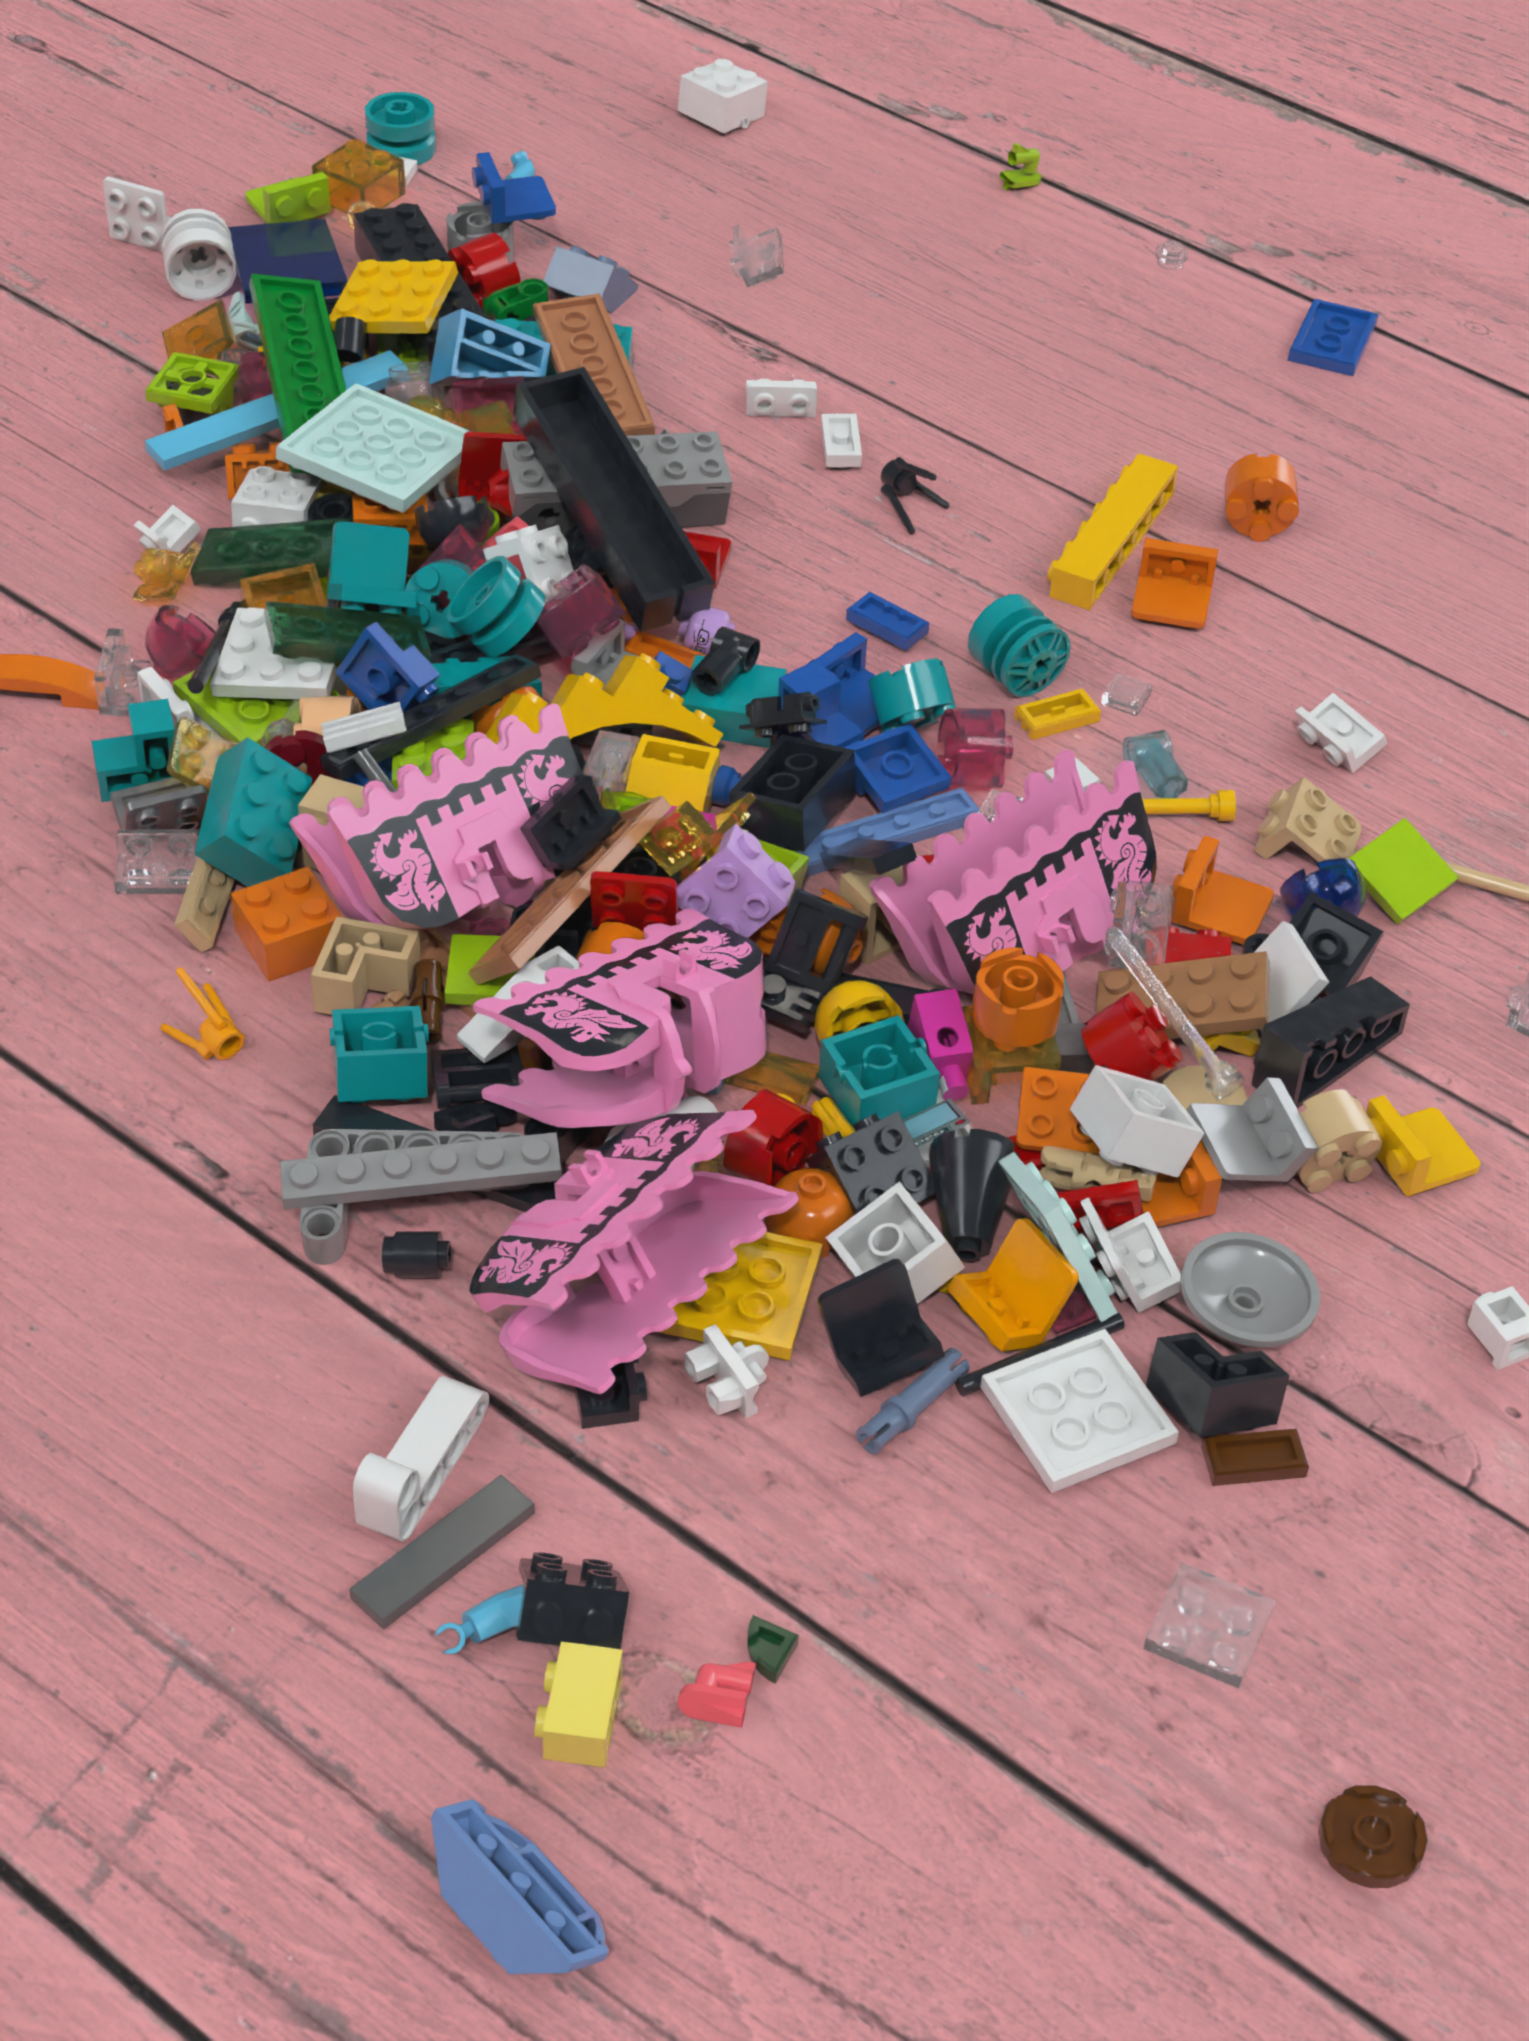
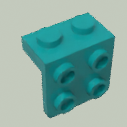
M344 521L336 522L332 533L327 599L342 600L341 608L365 611V603L379 604V612L402 614L403 607L416 608L417 592L405 591L409 532L404 528Z

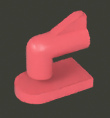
M748 1661L730 1665L713 1663L702 1665L698 1669L695 1683L685 1685L681 1689L677 1700L679 1709L682 1713L694 1719L742 1728L746 1697L751 1692L756 1663Z

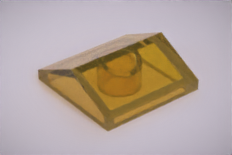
M221 299L162 332L168 359L173 352L221 361L234 343L225 305Z

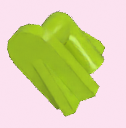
M1013 143L1012 151L1008 153V162L1010 165H1024L1023 169L1000 171L999 178L1004 181L1002 188L1005 191L1012 188L1040 184L1042 175L1037 172L1040 160L1039 150L1035 148L1027 149L1018 143Z

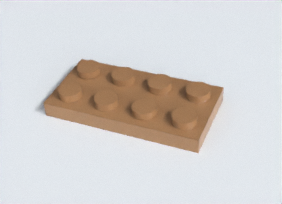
M1267 951L1099 971L1096 1014L1132 991L1147 1008L1155 1005L1160 1009L1168 1022V1026L1164 1028V1031L1169 1039L1263 1029L1264 1025L1269 1023L1270 961Z

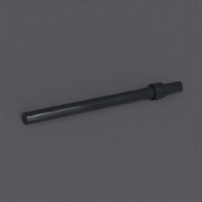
M234 601L229 608L224 609L218 619L219 627L188 682L190 692L198 694L203 691L219 660L237 608H245L243 603Z

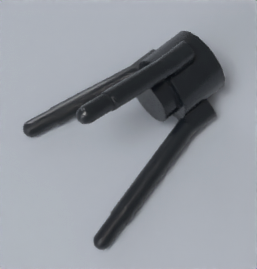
M898 457L888 462L881 472V481L884 483L881 487V492L889 498L909 534H914L915 528L896 494L908 495L916 489L945 509H948L950 504L917 481L916 475L935 481L937 478L936 474L909 464L901 457Z

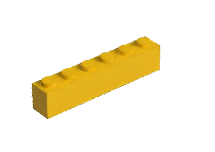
M1138 453L1130 465L1126 464L1123 467L1117 483L1110 484L1105 499L1102 502L1096 503L1090 519L1081 523L1073 541L1068 540L1060 559H1054L1047 574V580L1051 581L1049 597L1089 611L1092 609L1174 496L1178 472L1177 465Z

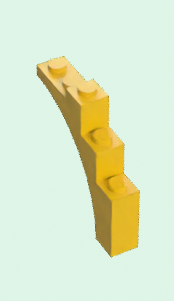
M641 653L639 657L624 655L606 686L601 680L587 672H584L583 676L568 674L550 703L559 705L569 739L601 727L629 723L651 724L674 730L701 745L716 747L723 736L722 732L713 727L716 722L713 718L697 709L692 713L682 706L685 700L681 696L664 688L669 677L659 671L661 667L659 662L644 653ZM527 691L526 695L511 693L488 730L486 737L491 739L494 744L498 743V724L504 717L509 715H516L519 721L525 723L531 732L537 734L540 729L539 712L548 703Z

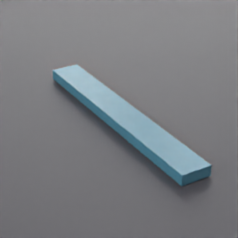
M391 350L341 368L346 391L355 383L373 391H379L410 379V369ZM273 393L145 440V451L165 471L280 428Z

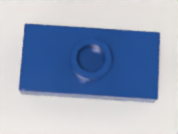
M868 592L850 606L846 613V620L905 651L929 633L930 622L872 592Z

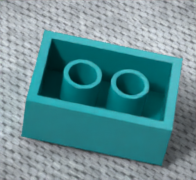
M245 738L217 758L194 855L247 887L292 872L299 839L289 822L291 818L299 815L298 804L309 791L312 778L250 738Z

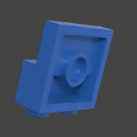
M377 621L365 628L335 671L369 710L400 702L402 711L405 712L419 703L421 704L432 698L439 690L434 683L440 674L431 665L429 660L414 645L402 651Z
M911 723L896 729H888L882 734L863 741L852 742L844 747L855 750L856 792L859 796L867 793L882 813L950 788L951 775Z

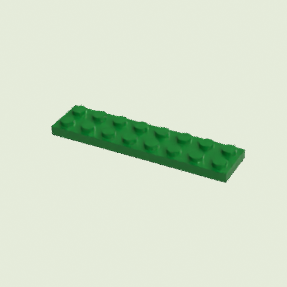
M251 274L249 287L282 438L285 440L346 391L321 282L318 280ZM289 465V470L292 473L311 474Z

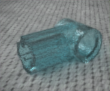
M1165 730L1129 736L1124 739V760L1134 761L1136 771H1140L1156 797L1178 798L1182 792L1187 790L1188 779L1173 757V745L1169 734Z

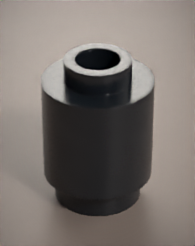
M397 1231L394 1236H385L383 1239L384 1273H394L396 1278H441L443 1268L451 1267V1242L443 1241L441 1231Z

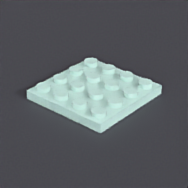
M355 383L276 446V459L296 469L318 476L326 482L334 483L353 491L359 496L367 497L386 505L389 509L403 513L461 463L463 435L469 432V430Z

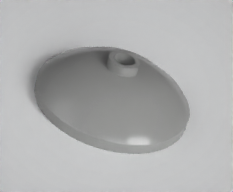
M1227 1232L1208 1237L1190 1251L1182 1268L1180 1279L1181 1291L1190 1311L1209 1330L1238 1344L1251 1347H1275L1290 1343L1307 1332L1319 1310V1287L1308 1265L1291 1249L1265 1236L1246 1232Z

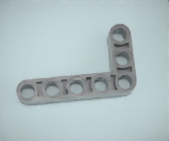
M327 1129L316 1133L311 1138L308 1145L307 1158L524 1135L515 1132ZM529 1184L466 1191L518 1190L527 1187ZM350 1203L301 1208L300 1230L304 1252L308 1260L315 1264L327 1265L338 1261L342 1257L346 1248ZM320 1234H328L326 1236H318Z

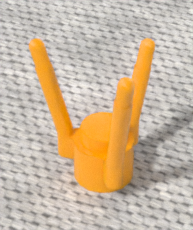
M178 967L176 974L208 1018L203 1021L199 1028L201 1042L166 1023H163L160 1029L196 1050L205 1060L210 1059L213 1055L219 1060L233 1057L242 1048L245 1035L236 1027L211 984L205 983L203 985V989L210 1000L209 1002L182 967Z

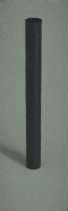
M1118 1312L1103 1322L1097 1319L957 1378L955 1382L956 1388L961 1396L969 1395L981 1389L982 1375L1106 1329L1110 1335L1124 1329V1320Z

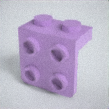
M735 824L724 833L717 852L677 886L678 907L682 910L692 908L716 923L748 938L788 905L796 881L792 878L791 872L784 864L778 861L775 862L762 849L760 842L754 835L744 832Z

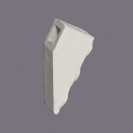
M557 946L527 962L494 997L504 1000L512 999L511 987L521 982L545 984V972L555 967L579 969V963L562 947ZM479 1013L457 1034V1040L483 1063L513 1048L526 1038V1036L503 1023Z

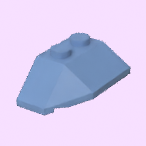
M474 1799L435 1809L431 1816L441 1896L455 1911L460 1921L468 1926L491 1953L493 1959L508 1974L569 1973L605 1960L609 1949L608 1945L605 1944V1933L601 1917L533 1841L505 1821L485 1814V1807Z

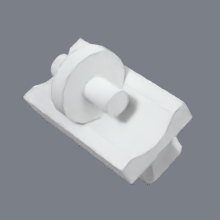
M716 1324L703 1329V1344L684 1353V1369L686 1373L696 1383L712 1375L718 1380L706 1386L708 1403L716 1415L737 1408L745 1419L758 1413V1407L753 1402V1398L759 1390V1384L763 1383L767 1378L763 1370L769 1361L768 1353L761 1345L746 1347L743 1342H737L731 1346Z

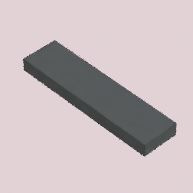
M499 1475L349 1589L350 1599L384 1630L534 1515V1503L503 1475Z

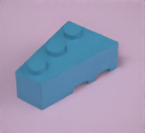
M461 308L439 318L429 385L517 386L519 383L546 377L551 344Z

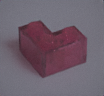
M583 564L553 586L558 594L545 603L535 624L555 653L563 659L567 655L574 657L584 651L589 645L587 641L599 632L603 635L612 631L619 625V618L626 614V612L601 575Z

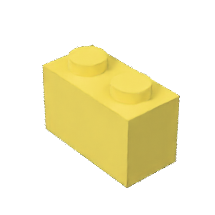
M561 1641L557 1662L548 1661L546 1667L544 1692L550 1693L548 1706L539 1705L535 1721L534 1737L543 1738V1759L606 1767L622 1683L623 1650Z

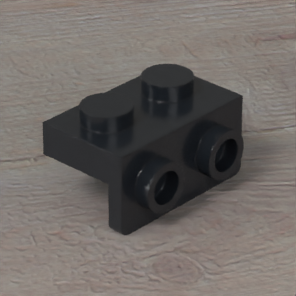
M573 775L520 829L545 868L571 870L584 862L585 855L598 842L610 836L612 828L622 819V816L618 810L603 808L585 776Z

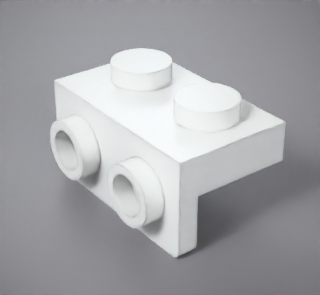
M1334 693L1328 696L1310 713L1302 706L1295 710L1299 723L1297 731L1301 737L1310 745L1317 743L1323 748L1324 755L1333 765L1338 767L1342 764L1352 774L1388 744L1385 735Z

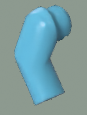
M523 150L514 153L510 158L514 165L513 172L507 175L505 180L534 176L533 162L531 159H528L527 153Z

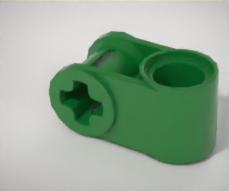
M531 278L495 291L487 299L484 298L482 304L483 312L492 319L514 318L523 321L533 314V304L549 301L548 285L543 280Z

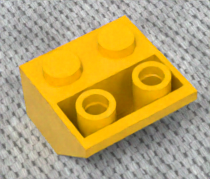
M643 734L632 758L622 811L657 796H663L672 806L708 813L712 804L714 780L720 767V749ZM698 825L695 828L694 836L699 837L703 826Z

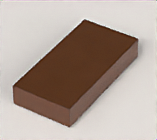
M1297 1428L1203 1437L1201 1449L1212 1486L1307 1477L1309 1466Z

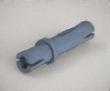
M948 1348L944 1352L945 1357L935 1361L900 1394L886 1399L881 1404L880 1411L864 1426L857 1429L856 1438L859 1443L877 1433L863 1446L867 1452L878 1454L897 1434L909 1430L916 1424V1418L921 1412L954 1384L957 1378L964 1376L970 1370L967 1359L950 1368L952 1364L963 1356L959 1350Z

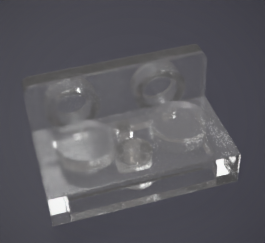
M108 628L94 677L100 715L129 716L127 704L141 702L137 672L151 667L149 660H132V646L126 645L124 629Z

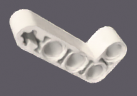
M446 1376L439 1377L387 1458L369 1453L362 1460L353 1483L355 1520L358 1525L400 1542H405L410 1537L482 1423L489 1404L488 1392Z

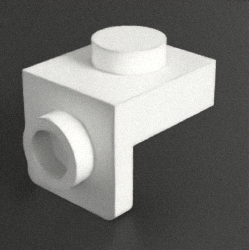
M174 505L151 528H148L139 520L133 525L142 535L138 541L148 552L154 556L160 552L170 561L202 530L193 519Z

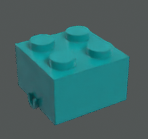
M420 1006L332 1010V1028H329L330 1046H333L338 1102L365 1103L369 1100L386 1099L409 1101L414 1098L427 1097L426 1042H429L428 1024H423Z
M900 1015L821 1040L818 1077L851 1126L875 1113L881 1120L898 1111L904 1120L937 1104L940 1072L927 1055V1046L922 1037L915 1038Z

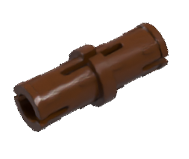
M422 959L415 964L416 983L415 992L411 995V1006H420L423 1024H428L429 1042H426V1045H432L441 1039L440 1012L445 1008V996L441 992L442 967L441 963L437 960Z

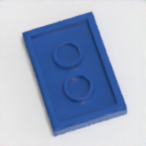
M1314 299L1289 350L1287 361L1354 376L1377 325L1379 314Z

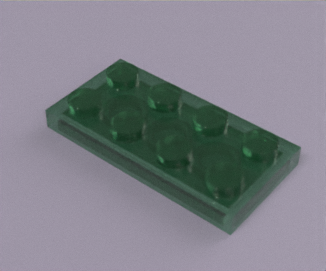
M349 518L208 528L190 571L194 585H219L227 582L245 581L253 583L259 580L270 579L290 580L298 577H328L333 526L336 522H350Z
M266 601L264 618L273 654H278L288 659L309 657L319 658L329 663H335L339 660L343 661L365 628L377 621L402 651L414 645L431 663L432 653L419 616Z

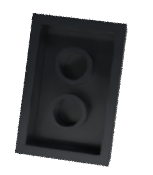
M782 734L729 792L730 827L737 824L741 829L748 830L758 840L783 846L788 850L805 851L856 791L855 750Z

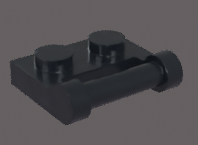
M797 888L794 891L764 969L827 994L834 987L841 984L839 982L840 976L859 929L864 930L868 916ZM831 919L843 923L824 973L819 975L812 972L811 969Z
M517 1045L486 1063H483L467 1048L431 1051V1067L437 1109L451 1107V1104L488 1101L482 1098L481 1091L490 1085H521L518 1075L523 1070Z

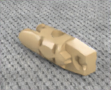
M1047 1145L1041 1150V1161H1043L1045 1167H1042L1040 1174L1053 1187L1076 1190L1138 1180L1141 1201H1150L1153 1196L1156 1175H1150L1136 1166L1125 1163L1123 1166H1116L1107 1162L1100 1155Z

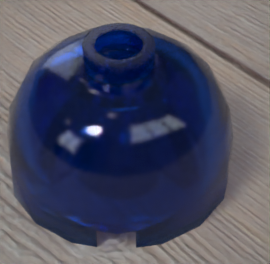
M1336 858L1318 862L1319 870L1306 875L1303 868L1285 880L1280 888L1285 910L1291 919L1310 892L1358 917L1365 905L1366 889L1363 876L1352 859Z

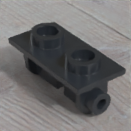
M806 691L783 695V710H781L780 696L752 699L751 703H748L745 708L746 715L750 718V724L739 725V729L755 731L756 738L778 737L779 730L788 729V734L811 733V726L827 724V720L816 719V710H818L820 705L819 698Z

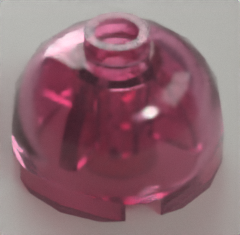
M163 605L158 609L146 629L145 648L151 661L154 663V669L167 679H179L193 672L215 634L213 628L198 616L190 613L185 618L176 614L179 607L174 605Z

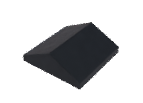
M1313 892L1309 893L1289 922V924L1294 926L1328 979L1329 983L1321 991L1327 995L1354 984L1360 978L1384 931Z

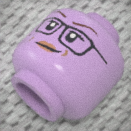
M710 607L709 610L696 612L690 618L681 620L677 635L684 637V647L703 653L706 656L710 651L712 640L718 629L725 626L734 630L735 624L730 622L728 612Z

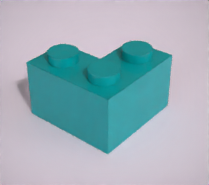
M168 699L127 704L132 735L91 741L101 802L111 801V792L180 776L175 728Z

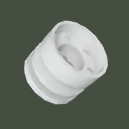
M187 209L175 214L165 223L161 233V248L166 279L171 288L182 297L194 301L211 300L223 295L232 286L237 275L231 232L226 222L214 212L204 209Z

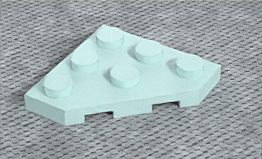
M1014 1152L999 1160L1001 1168L1026 1211H1029L1038 1227L1043 1230L1041 1232L1077 1270L1079 1280L1075 1287L1085 1303L1101 1322L1115 1315L1117 1311L1109 1298L1110 1295L1115 1293V1290L1102 1269L1095 1272L1090 1261L1096 1258V1254L1082 1233L1078 1234L1073 1224L1077 1222V1219L1063 1197L1059 1198L1053 1186L1047 1179L1044 1180L1033 1162L1025 1165Z

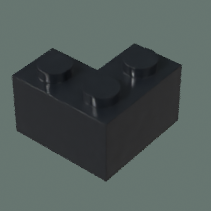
M1197 1332L1157 1338L1146 1387L1167 1408L1174 1412L1192 1432L1199 1437H1214L1217 1434L1240 1430L1249 1431L1257 1427L1277 1424L1290 1375L1262 1350L1222 1356Z

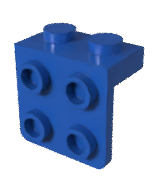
M490 152L476 153L477 167H472L473 184L479 191L481 203L485 205L492 224H510L514 221L526 219L542 220L556 214V205L542 177L531 176L502 180Z
M855 632L809 663L815 660L841 680L839 712L853 723H856L864 731V735L880 725L868 680L876 675L865 669L867 638Z

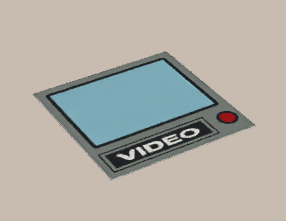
M951 1098L903 1120L917 1148L932 1142L935 1137L945 1132L956 1131L971 1123Z

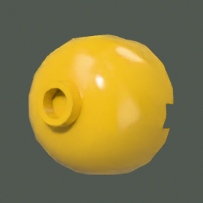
M856 980L847 981L834 987L823 997L816 1010L814 1028L821 1046V1040L897 1015H900L903 1021L904 1019L901 1008L884 989L867 981Z

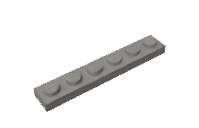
M557 1132L280 1161L284 1210L558 1181L562 1177Z

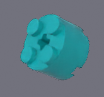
M452 559L434 561L419 569L410 578L405 588V591L417 592L416 608L404 607L407 621L414 628L416 627L449 639L463 635L448 622L446 618L448 606L445 609L440 607L441 602L436 599V596H439L445 590L448 592V599L452 600L462 583L474 571L466 564Z
M939 658L902 665V670L892 674L888 670L868 680L874 707L883 732L909 723H914L916 729L928 727L938 723L937 718L946 717L957 712L947 673L942 660L939 661Z

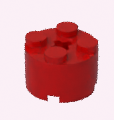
M495 232L448 250V255L452 261H455L459 273L481 309L484 298L487 299L495 291L521 282L516 262L509 263L505 253L510 251L509 247Z
M1132 991L1094 1015L1084 1023L1086 1026L1081 1029L1085 1047L1097 1066L1105 1064L1108 1069L1155 1081L1183 1061L1181 1051L1164 1031V1028L1168 1026V1022L1163 1013L1155 1005L1147 1008Z
M762 1089L741 1109L754 1110L757 1115L756 1120L739 1132L727 1134L723 1166L744 1179L774 1187L781 1178L791 1171L806 1168L804 1165L810 1153L815 1154L819 1151L815 1143L823 1139L822 1121L803 1107L768 1089Z

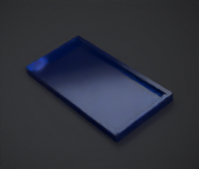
M326 219L228 227L231 232L236 271L245 304L253 303L249 287L251 274L318 280L321 282L324 297L341 295L348 280Z

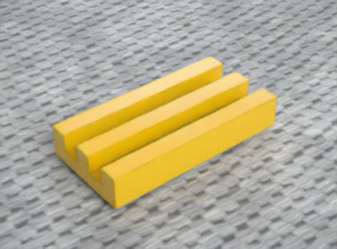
M1083 688L1019 705L1014 710V718L1017 722L1021 721V727L1024 731L1029 730L1028 736L1031 740L1100 722L1101 710Z

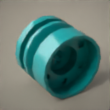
M1009 594L996 599L977 617L969 632L967 647L971 656L982 667L991 672L994 678L1002 683L1009 692L1017 697H1027L1042 691L1058 677L1070 656L1071 643L1068 635L1057 627L1052 620L1044 616V613L1029 599L1021 594Z

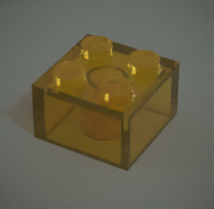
M352 139L346 142V144L312 165V174L324 172L328 177L330 207L353 216V213L364 212L368 208L383 209L405 194L404 159L394 156L388 151L365 144L361 140Z

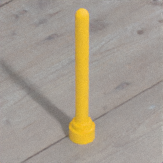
M1217 790L1216 794H1209L1208 798L1142 799L1146 814H1208L1209 818H1216L1217 822L1235 820L1236 797L1234 790Z

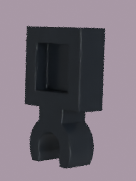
M484 1101L479 1104L475 1102L459 1103L434 1112V1129L437 1131L496 1132V1124L503 1125L516 1121L517 1111L491 1101Z

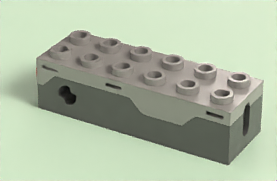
M717 431L627 436L681 527L725 525L732 479ZM528 441L502 442L500 469L486 481L488 506L493 510H500L505 513L507 523L518 516L528 526L536 524L538 531L559 525L561 534H565L576 522Z

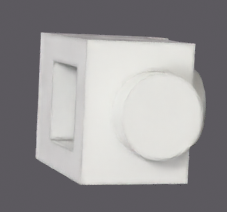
M1512 1286L1496 1293L1487 1292L1478 1297L1472 1305L1467 1325L1493 1356L1492 1365L1496 1370L1529 1358V1305Z

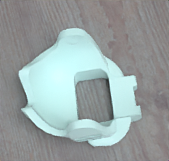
M236 292L232 296L227 312L231 335L237 347L250 353L258 352V347L262 346L259 328L257 324L253 323L246 311L244 295Z

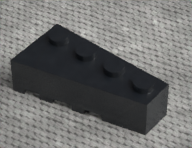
M1370 976L1265 1024L1259 1050L1253 1061L1255 1069L1251 1085L1257 1089L1267 1077L1280 1078L1298 1109L1304 1105V1101L1318 1095L1403 1033L1410 1004Z

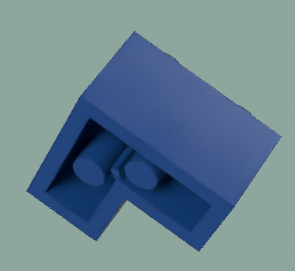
M815 660L779 678L778 696L781 697V710H783V695L808 691L819 698L820 705L818 710H816V719L827 720V724L811 726L812 732L805 734H788V729L779 730V736L776 739L784 734L843 748L852 742L864 740V731L856 723H853L839 712L841 680Z

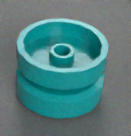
M390 92L378 95L365 106L366 129L368 130L366 132L367 154L373 161L381 164L387 155L417 160V165H421L432 159L436 153L434 105L429 99L409 92Z
M496 556L478 567L456 591L446 613L448 622L463 635L472 634L471 641L487 657L501 655L516 645L532 628L545 606L546 596L543 591L530 579H520V571L505 556Z

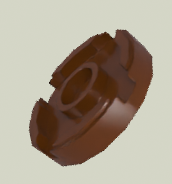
M1355 1785L1345 1789L1343 1794L1335 1799L1333 1797L1326 1805L1318 1830L1321 1851L1330 1866L1348 1881L1367 1888H1391L1408 1881L1420 1868L1428 1841L1424 1821L1418 1812L1415 1814L1406 1805L1407 1800L1397 1792L1377 1785Z

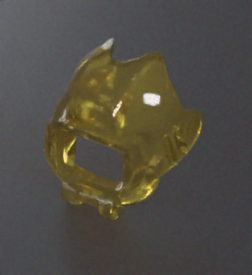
M192 542L186 553L155 548L144 550L140 557L141 560H138L133 568L134 573L144 584L138 586L132 598L148 603L173 601L187 578L193 560L201 551L200 545Z

